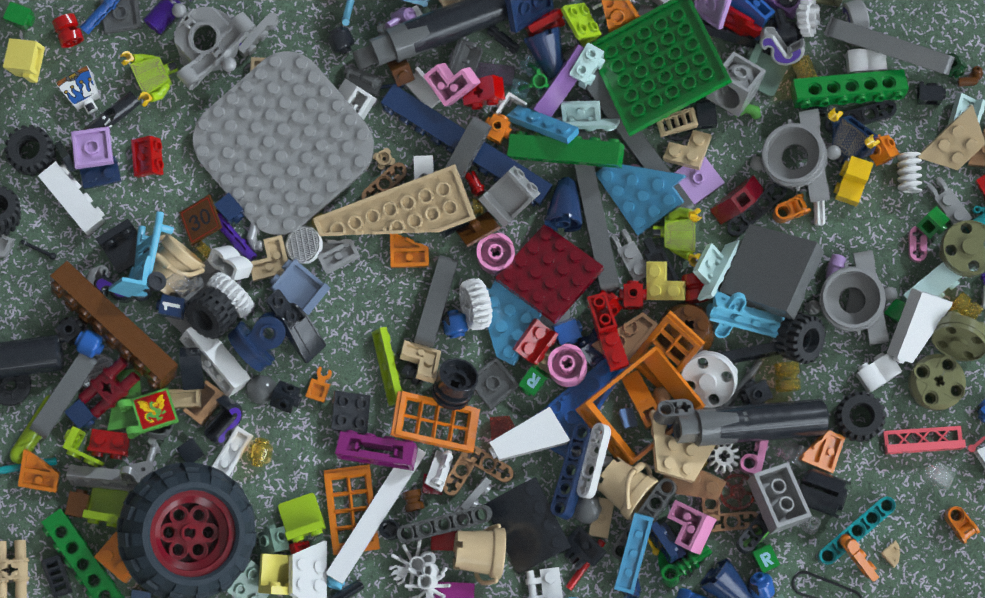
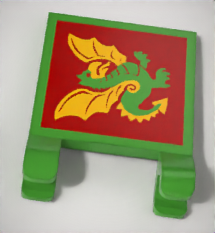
M168 387L117 402L120 412H125L133 407L139 426L126 428L129 439L179 422Z

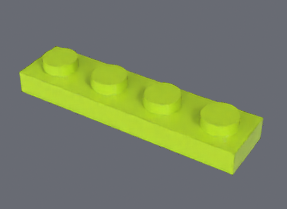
M381 327L371 333L388 406H395L397 392H402L403 390L399 382V372L395 365V354L390 344V334L387 331V327Z

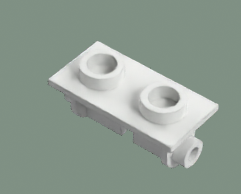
M436 450L425 481L426 485L439 492H442L453 461L451 451L446 450L444 453Z

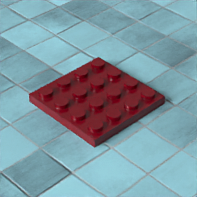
M544 224L515 255L513 262L495 278L498 283L556 324L602 273L604 266Z

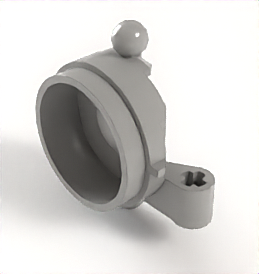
M181 3L175 4L172 8V14L180 19L176 24L174 42L179 55L183 59L181 64L184 66L177 73V77L189 90H192L212 71L223 68L226 72H232L236 68L234 58L237 55L240 43L256 29V25L244 12L236 16L234 14L228 16L226 13L213 7L193 8L187 12L185 5ZM202 26H211L217 35L216 43L209 50L202 51L197 49L193 40L194 33Z
M819 109L799 111L800 123H792V120L788 119V124L782 125L771 132L764 142L762 157L756 156L752 158L750 166L755 171H760L764 168L768 176L780 186L796 188V191H800V187L808 185L810 202L830 200L825 167L827 166L828 158L836 160L841 156V149L836 145L829 146L826 149L820 133ZM793 145L805 148L808 153L806 165L797 170L787 168L782 161L784 151Z
M872 250L853 253L855 267H849L848 263H844L845 268L832 273L822 286L819 302L816 300L809 301L806 305V310L811 315H816L821 311L823 317L830 325L839 330L857 332V336L861 335V331L866 329L869 345L889 342V335L883 311L885 302L895 301L898 292L893 287L884 289L881 281L877 278ZM847 288L860 290L865 297L863 309L857 313L845 312L839 304V296L843 290Z

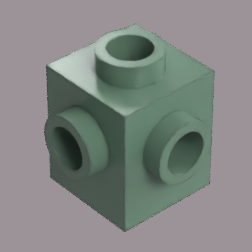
M276 525L264 527L265 531L257 533L262 554H278L290 549L284 527L276 528Z

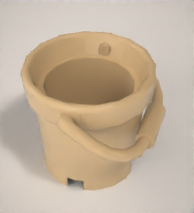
M166 234L160 236L159 241L162 240V246L156 253L153 272H161L166 278V286L160 291L166 295L173 296L191 277L204 273L205 264L181 242Z
M617 457L616 461L613 460L600 475L603 481L602 483L598 482L597 490L620 510L621 515L627 521H630L633 518L634 512L637 513L659 481L653 477L652 470L647 463L639 462L632 467ZM645 468L647 471V475L643 474L640 471H642Z
M495 524L485 528L483 531L457 530L453 549L455 557L453 558V569L474 572L477 582L481 585L498 583V579L502 577L505 563V528H501L500 524ZM479 573L486 574L493 579L484 581L481 579Z

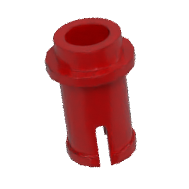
M475 171L465 175L464 178L471 188V194L479 196L485 192V186L481 184Z

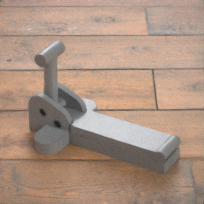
M150 438L148 440L150 449L146 461L123 466L121 470L71 464L69 470H67L66 477L72 486L130 492L144 476L155 471L153 462L156 454L160 453L161 449L156 439Z

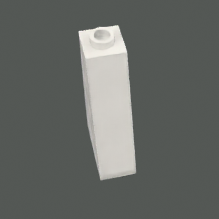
M911 288L887 351L888 354L894 356L893 360L902 364L905 361L913 363L953 302Z
M548 407L489 442L491 447L488 450L494 459L497 457L499 461L565 445L570 442V439L552 409Z

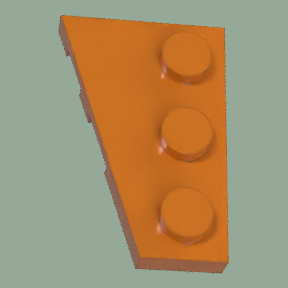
M601 0L609 33L640 17L630 0Z

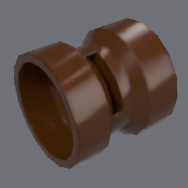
M421 489L402 493L403 499L407 503L405 505L406 512L425 509L424 503L420 501L422 496Z

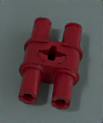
M119 357L110 367H104L103 371L95 379H91L90 385L78 395L85 404L97 393L101 395L102 400L90 410L96 418H99L109 408H114L117 402L124 396H127L129 390L141 380L135 372H131L121 382L117 379V375L128 366L127 361L122 357Z

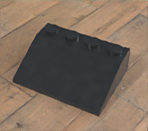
M536 477L484 504L492 510L491 521L493 525L500 524L501 528H505L506 551L518 575L571 548L556 516L550 510V504Z

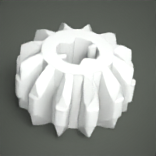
M722 444L721 447L716 445V449H713V454H710L708 459H713L709 466L717 465L714 468L715 472L719 470V467H721L722 474H725L726 467L729 472H732L733 468L731 465L734 467L739 465L734 461L740 459V455H734L739 449H730L733 444H729L728 447H726V444ZM722 452L728 455V458L725 460V462L721 461L722 458L719 459V456L722 454Z

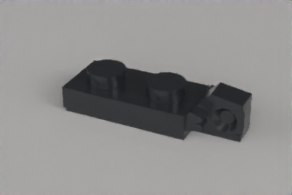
M651 237L645 239L643 243L647 249L644 251L646 260L667 261V281H679L663 247L659 244L655 245Z

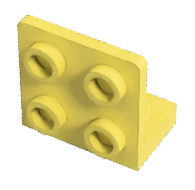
M260 555L258 593L289 595L290 555Z

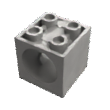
M733 51L724 62L732 83L707 95L706 98L739 117L755 97L766 70Z

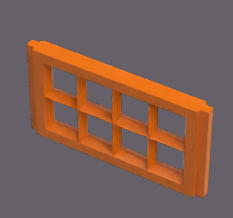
M670 310L629 362L633 363L642 354L647 352L653 343L677 365L675 368L680 373L705 344V341ZM668 324L679 332L675 339L664 329ZM660 333L671 342L667 349L656 339ZM682 336L693 345L689 351L678 342ZM674 346L685 355L681 361L670 352ZM643 361L635 367L657 388L664 387Z
M398 391L390 435L460 452L474 453L480 409L466 406L460 410H452L450 423L438 421L440 408L443 407L438 405L433 398ZM407 400L419 403L417 416L405 414ZM424 404L436 406L434 420L422 417ZM456 411L468 414L466 427L454 425ZM404 417L416 420L415 433L402 431ZM421 421L433 423L431 437L419 434ZM437 424L449 427L447 440L435 438ZM454 428L465 430L464 444L452 442Z
M370 464L324 470L333 555H338L345 544L339 543L338 531L352 529L353 532L357 525L355 524L354 512L367 510L374 499ZM364 476L366 489L351 490L350 478ZM346 479L347 491L333 493L332 480ZM366 493L368 505L353 507L352 495ZM348 496L349 508L335 510L334 497ZM350 512L351 525L337 527L336 514ZM378 530L364 551L380 550Z

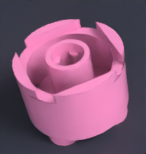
M502 233L490 234L481 239L477 245V261L480 267L489 274L498 275L514 260V245L511 239ZM492 251H499V256L493 257Z
M564 344L555 348L548 357V369L551 378L558 385L564 387L579 385L587 374V361L582 350L572 344ZM571 363V367H568V369L564 367V365Z

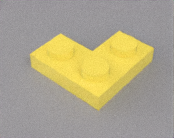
M667 261L646 262L647 300H686V281H667Z

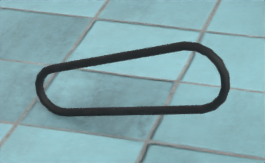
M808 571L798 572L792 579L793 590L800 596H804L807 598L818 597L801 593L796 589L795 580L801 574L811 575L825 582H828L830 584L857 594L860 598H863V596L856 590H853L851 588H848L846 586H843L841 584H838L836 582H833L831 580H828L826 578H823Z

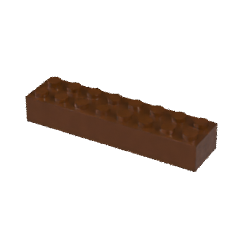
M68 261L50 275L52 294L57 299L61 298L71 312L75 311L79 315L78 318L85 325L88 323L92 327L93 332L101 335L111 350H117L120 353L119 356L124 358L127 363L129 362L139 376L143 375L153 389H164L177 376L178 364Z

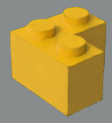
M851 156L849 161L845 160L839 174L842 176L841 182L836 183L833 193H836L835 199L857 206L864 186L868 181L873 163Z

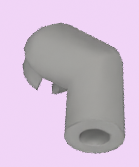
M104 265L90 269L86 279L94 285V280L101 275L107 276L109 269Z

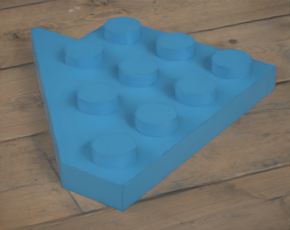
M622 164V168L603 167L596 172V176L637 236L684 203L674 188L676 184L686 178L684 174Z
M495 279L491 289L486 287L493 310L492 322L488 330L496 357L515 366L520 355L512 350L533 319L540 320L542 314Z

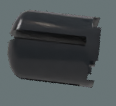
M809 469L803 474L801 484L804 485H799L808 508L839 518V515L836 513L838 510L842 511L848 496L846 486H851V482L816 469Z

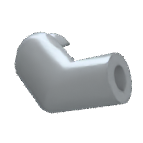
M251 223L247 234L248 243L253 251H262L264 243L257 239L258 225Z

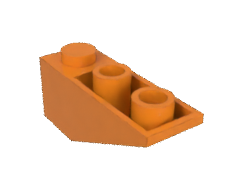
M636 370L621 378V381L645 429L648 430L652 428L649 413L651 410H656L657 404L639 371Z

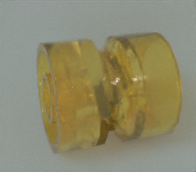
M962 291L952 303L948 312L955 311L961 315L976 319L984 308L977 302L971 303V298Z
M780 362L774 364V373L778 377L775 380L776 392L801 390L800 378L797 377L800 374L799 362ZM784 377H791V380H784Z

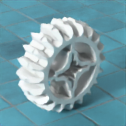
M218 272L209 279L208 287L218 288L232 300V304L236 308L237 317H245L251 312V309L254 307L251 297L229 276Z
M479 278L468 279L462 282L459 287L461 312L466 315L468 327L472 330H482L489 327L492 322L493 310L486 285Z

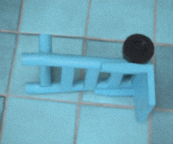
M156 212L153 234L151 236L145 235V226H138L135 267L131 268L128 278L122 277L112 284L108 291L126 297L133 296L135 300L144 302L151 297L152 291L158 292L166 286L165 276L161 272H153L161 232L172 234L174 227L162 224L163 212Z

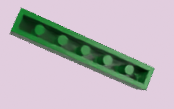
M516 131V134H510L507 156L514 160L622 168L625 146L618 139L609 138L608 141H601V138L589 137V140H585L581 136H576L569 144H566L540 133L528 135L527 132Z

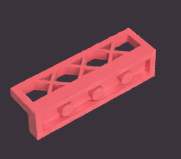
M961 426L883 431L885 455L962 450L966 448L965 440H962ZM957 430L958 440L949 441L944 437L948 431ZM929 432H935L940 438L937 442H929L925 437ZM915 433L921 439L918 443H909L906 438L909 434ZM888 435H896L901 441L899 444L889 445Z

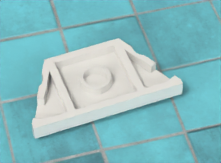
M327 541L320 542L289 556V595L291 597L327 598Z

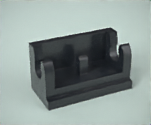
M180 347L179 361L183 390L204 389L199 348Z

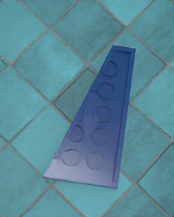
M606 358L603 359L586 374L579 385L566 389L540 412L550 407L568 438L571 439L572 432L578 424L588 426L575 409L625 368L610 372ZM615 384L593 401L599 410ZM569 443L550 448V450L565 458Z

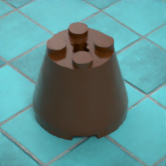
M679 303L664 312L659 323L671 310L687 326L693 323L692 330L705 341V344L697 353L710 349L715 338L714 322L709 320L707 311L704 308L693 303ZM670 324L664 328L674 339L679 335V332ZM660 333L658 340L667 349L671 342ZM683 336L678 341L687 351L693 347ZM675 346L670 350L678 360H682L685 356Z

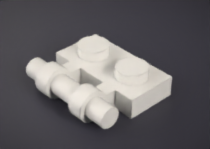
M559 567L540 569L539 578H535L534 570L526 571L527 579H525V583L528 585L529 597L527 598H563ZM536 584L542 585L543 595H537Z

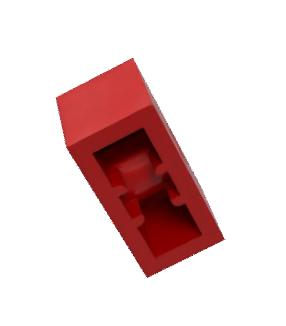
M492 74L478 78L481 83L463 96L464 106L471 107L472 110L482 109L484 105H497L498 101L505 100L503 77Z

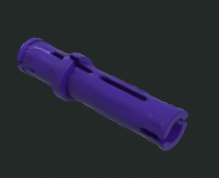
M219 213L218 217L223 227L219 230L242 256L252 262L257 257L256 253L251 250L247 245V241L242 239L222 214Z

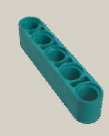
M886 496L875 502L818 552V562L821 565L827 566L846 553L844 549H840L837 546V540L840 539L841 535L848 534L857 542L860 541L895 510L896 503L894 499ZM882 501H887L890 504L889 511H884L881 508ZM868 513L875 516L874 524L866 520ZM853 526H858L860 528V536H854L852 534ZM824 551H828L832 556L829 562L822 558Z

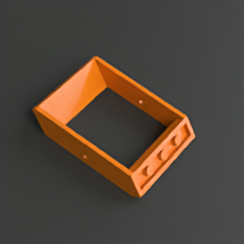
M657 345L642 354L629 367H626L575 409L590 428H593L596 423H602L610 427L611 435L607 449L615 459L619 457L629 465H633L651 451L654 447L653 441L635 455L593 401L642 361L674 400L687 399L692 402L694 409H702L706 406ZM673 425L665 431L666 435L673 433Z

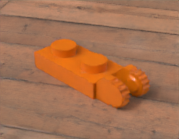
M848 534L841 535L839 542L862 574L875 582L879 578L875 572L876 567L871 561L865 559L867 555L859 547V543Z

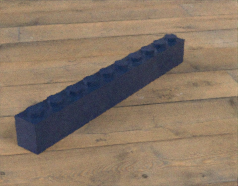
M394 84L381 101L383 111L390 116L394 114L399 117L398 120L405 126L410 124L415 128L414 131L421 136L427 135L431 138L430 141L437 146L441 144L446 147V151L451 155L465 132L464 128ZM486 142L482 144L471 164L477 167V171L482 175L493 177L495 183L513 166L522 170L526 179L534 183L540 192V195L529 204L533 207L535 205L540 207L552 190V184Z

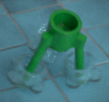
M530 53L519 64L522 69L526 70V74L531 76L530 83L528 84L527 81H519L518 78H514L512 80V89L510 90V93L519 96L521 99L527 97L529 88L532 87L537 88V96L540 98L552 80L551 78L547 79L541 73L540 66Z

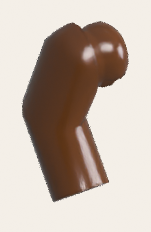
M975 66L968 77H958V87L977 85L983 76V69L980 66Z

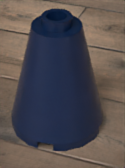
M559 26L523 39L547 79H553L564 64Z
M563 177L561 180H558L544 219L545 226L550 227L554 231H558V228L565 229L564 232H575L581 229L583 223L577 185L569 177Z
M727 558L718 561L717 564L719 566L715 569L712 567L701 581L702 585L700 587L717 598H753L747 585Z

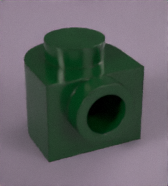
M954 53L947 54L955 57L950 73L947 76H954L955 78L962 76L965 73L964 70L968 68L963 58Z

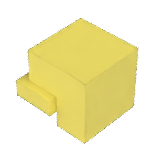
M9 38L3 68L15 76L23 77L32 83H37L45 47L37 41Z

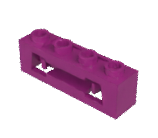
M346 430V432L340 431L335 454L341 460L414 471L418 447L411 440L403 439L399 441L390 436L380 438L371 433L361 435L356 431ZM359 444L365 448L391 451L395 458L390 457V454L360 450Z

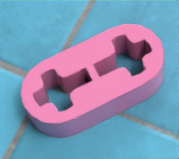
M914 226L908 235L909 258L913 262L919 263L927 256V236L918 227ZM916 230H919V233L923 235L919 238V242H917V237L913 236ZM917 246H919V252L923 253L919 258L913 254Z

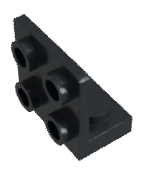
M129 219L95 238L119 274L135 265L137 230Z

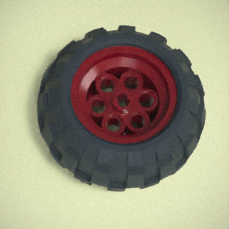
M184 462L169 464L144 476L126 496L117 520V547L121 560L124 562L131 577L150 593L161 598H209L228 589L247 568L253 546L255 547L256 543L255 514L252 504L249 503L244 494V490L223 471L200 463ZM179 509L182 512V517L179 520H175L173 513ZM197 509L202 513L199 520L193 518V513ZM166 527H170L172 534L166 538L163 535V530ZM205 527H210L211 534L208 537H204L202 533ZM186 528L193 530L191 537L184 535ZM176 544H179L181 546V552L175 555L173 553V547ZM199 544L201 551L199 554L194 555L192 548L194 545Z

